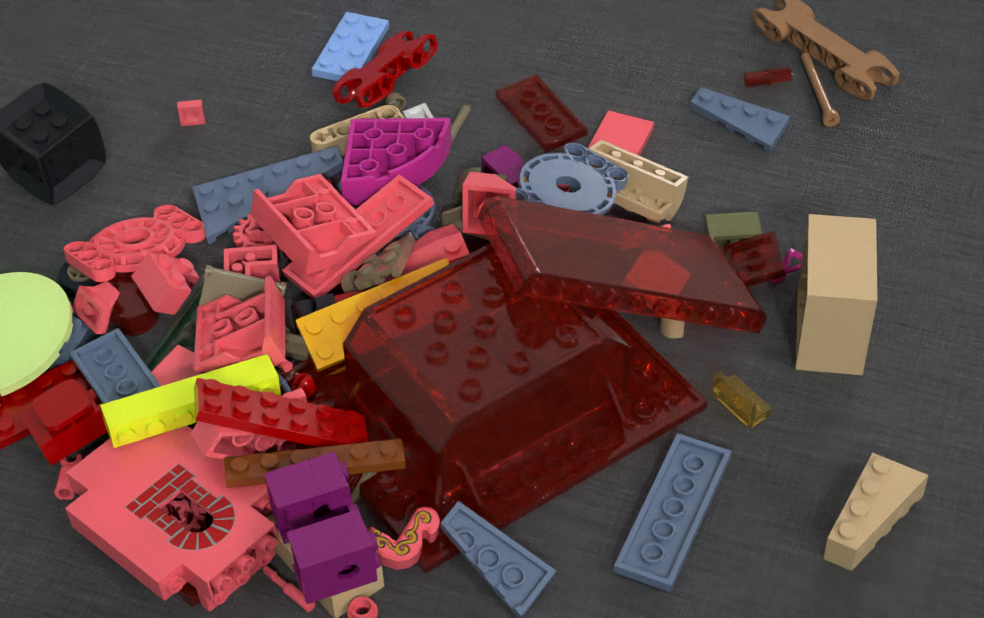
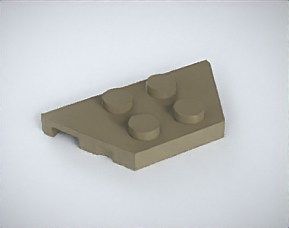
M411 232L388 245L377 255L372 254L362 261L363 265L358 270V275L354 281L359 291L383 283L385 281L384 278L390 274L394 278L402 274L416 241Z

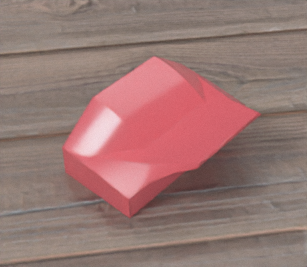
M108 281L93 287L79 286L72 306L73 312L96 334H106L109 329L110 316L120 292Z

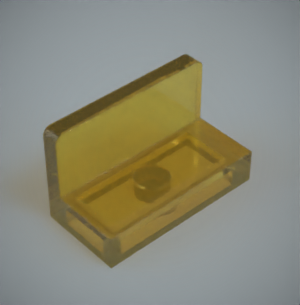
M721 371L714 374L712 394L749 429L771 415L772 408L735 374L728 378Z

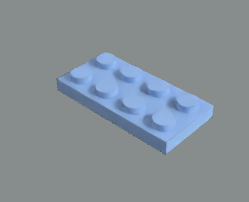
M346 12L312 67V76L339 81L350 69H361L370 62L388 31L389 20Z

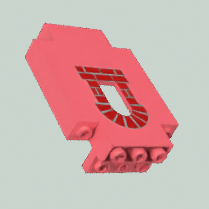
M188 426L117 448L113 447L109 439L66 472L72 490L80 496L65 508L72 527L164 601L179 592L183 585L189 582L196 588L201 606L208 612H211L216 606L224 603L228 596L238 587L246 584L250 577L260 568L269 564L276 555L275 547L280 542L275 524L266 518L272 512L266 484L226 488L224 460L205 456L191 436L192 429ZM183 493L212 515L213 522L208 529L202 532H190L160 509L177 495Z

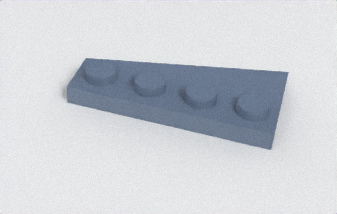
M459 501L440 523V529L517 618H522L555 576V569Z

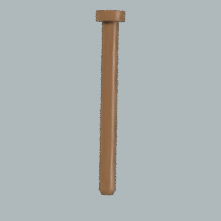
M803 52L800 58L823 111L822 121L825 126L833 127L839 123L840 116L830 105L810 54Z

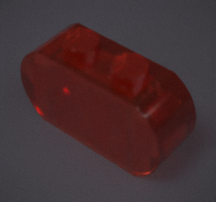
M116 272L115 277L108 280L120 292L110 316V325L114 323L116 328H119L124 335L128 336L141 335L150 331L157 324L159 313L152 309L131 277L134 272Z

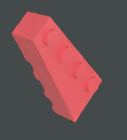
M199 421L190 433L205 456L223 460L225 457L312 448V446Z

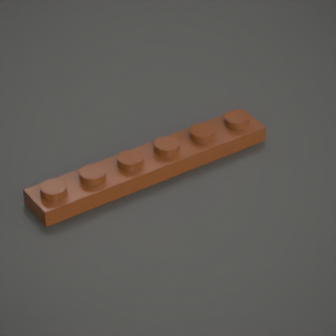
M402 439L225 457L226 488L266 484L264 473L331 452H335L339 463L344 461L349 475L405 469Z

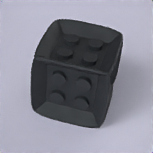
M46 82L39 83L26 90L0 110V164L15 182L43 202L54 205L65 200L90 181L105 165L106 150L95 118L81 103L56 86Z

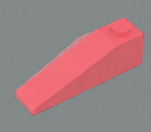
M451 224L426 233L415 241L404 270L398 277L444 258H447L454 275L470 270V253L461 232ZM392 274L386 276L384 278L385 281L380 284H384L396 278H394Z

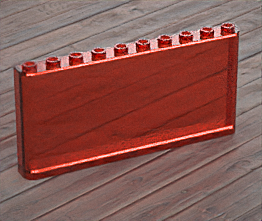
M494 196L486 200L478 215L518 295L758 334L766 322V313L712 236L502 196Z

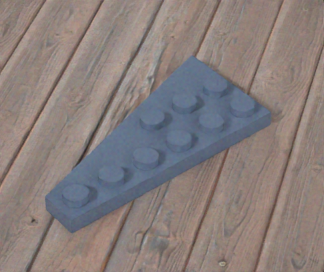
M338 146L194 186L193 190L208 244L210 245L217 241L216 237L226 231L228 234L233 232L234 226L239 224V219L247 220V214H251L254 190L259 189L269 198L284 194L294 180L321 174L325 179H328L342 171L344 164Z

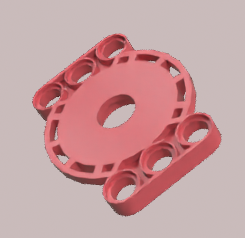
M162 205L154 210L153 218H133L114 223L93 236L89 242H71L65 245L63 250L67 263L93 281L105 282L114 278L116 272H135L148 252L159 255L166 254L174 258L185 247V243L200 242L206 238L204 224L174 205Z

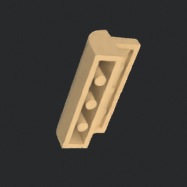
M603 140L598 141L589 148L622 167L629 174L625 189L616 191L615 204L627 211L635 212L650 221L658 223L663 219L670 221L674 217L684 198L688 176ZM590 165L594 168H600L596 165ZM611 177L615 180H621L617 177Z

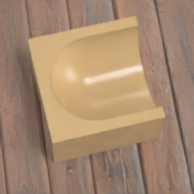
M809 214L797 289L795 370L863 375L877 305L876 219Z

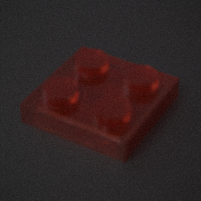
M775 231L724 246L730 277L735 291L786 276Z

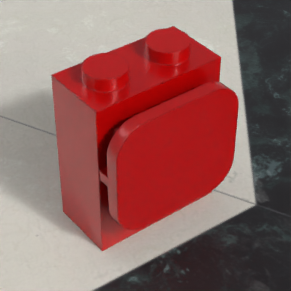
M73 379L65 380L39 395L33 402L34 410L21 417L51 466L107 433L100 406L102 402H100L92 388L87 391L81 382L78 383Z

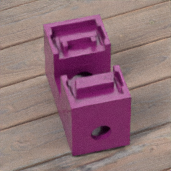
M335 452L264 473L271 511L283 543L291 544L294 558L292 566L306 604L378 581L376 568L381 567L376 552L379 549L377 539L373 531L368 533L356 502L352 503L350 498L351 491L347 479H349L348 470L344 461L339 463Z

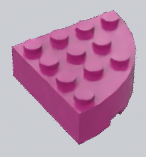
M450 118L351 119L341 177L343 198L350 205L361 206L399 174L417 187L432 177L443 165L450 152L452 144Z

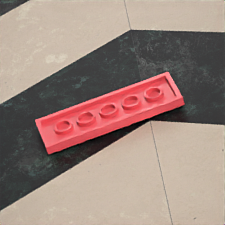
M400 174L397 175L356 209L376 231L375 237L323 271L304 275L291 262L282 270L285 277L314 300L315 297L326 295L341 282L342 276L345 273L360 267L365 258L378 252L434 205L433 199Z

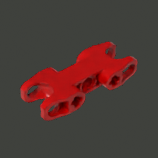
M401 31L386 40L378 48L377 56L361 69H350L334 85L332 94L336 103L347 104L356 98L358 107L368 108L385 98L393 90L395 80L410 68H421L436 53L439 45L435 34L426 33L414 39L412 31ZM429 39L430 48L425 52L423 45ZM344 85H346L348 87V92L342 98L340 91L341 88ZM363 96L368 97V100L366 102L364 101Z

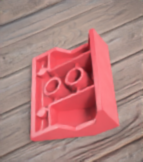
M321 174L294 180L284 194L269 198L259 189L254 190L251 216L304 275L330 268L376 236V231Z
M270 275L265 277L263 292L259 295L241 301L226 294L197 307L193 365L196 372H210L268 354L274 367L285 361V299Z

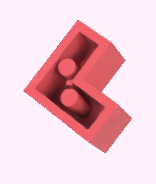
M277 245L224 249V270L262 279L270 275L273 281L281 283Z
M149 252L131 276L155 312L171 315L177 313L200 278L189 260Z

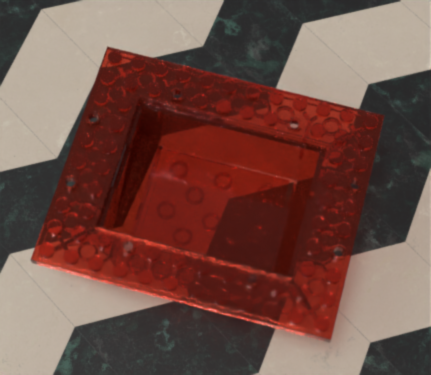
M507 235L364 308L343 342L345 361L317 372L310 358L292 367L289 372L280 374L287 381L292 391H294L292 385L296 375L307 373L314 379L316 391L313 395L307 397L308 403L326 404L335 409L352 410L364 415L369 442L392 440L378 424L380 422H383L396 439H402L403 447L409 453V459L405 456V469L378 471L374 476L359 484L360 494L397 540L417 508L429 507L434 509L441 523L458 501L501 530L707 409L708 403L554 249L537 255L529 246ZM280 386V391H281V396H282L283 394H285V392H284V390H283V389L281 388V386ZM440 523L438 535L434 542L429 543L427 539H422V553L416 563L425 574L461 553L440 529Z

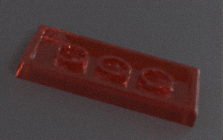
M537 74L496 91V98L545 152L588 135V128Z

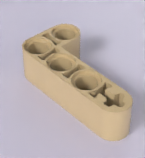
M384 105L318 129L310 135L312 153L338 146L340 155L344 156L351 119H392L405 117L395 106Z

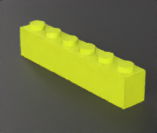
M268 354L100 405L104 423L113 447L117 448L197 423L198 421H195L194 385L197 378L205 380L214 379L223 384L241 385L250 390L272 392L277 396H281L279 377Z

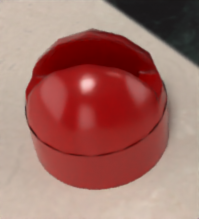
M307 373L298 374L293 379V390L302 388L306 398L315 393V381Z

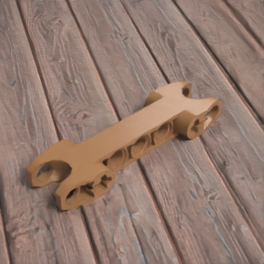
M776 0L775 8L777 11H771L763 7L753 11L752 20L767 38L776 43L786 39L803 52L809 53L812 58L835 73L837 84L849 94L863 100H872L875 98L877 89L874 82H879L886 86H894L898 83L899 72L884 55L875 50L863 53L816 22L812 9L800 0ZM760 15L768 22L767 24L762 21ZM883 69L887 70L890 73L891 78H889L883 72ZM864 86L868 89V93L864 90Z

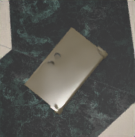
M207 265L204 269L205 281L199 306L226 294L245 301L263 292L265 279L213 268L211 265ZM274 281L284 297L287 283Z

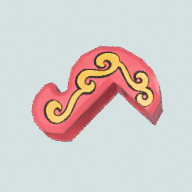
M429 507L417 508L397 541L376 528L370 527L369 532L373 531L377 539L379 549L376 552L380 564L395 570L406 569L415 564L422 553V539L425 538L429 543H432L438 535L440 520L437 512Z

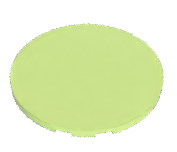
M28 272L0 274L1 396L26 386L44 373L59 357L60 349L70 338L73 328L72 305L64 290L48 277Z

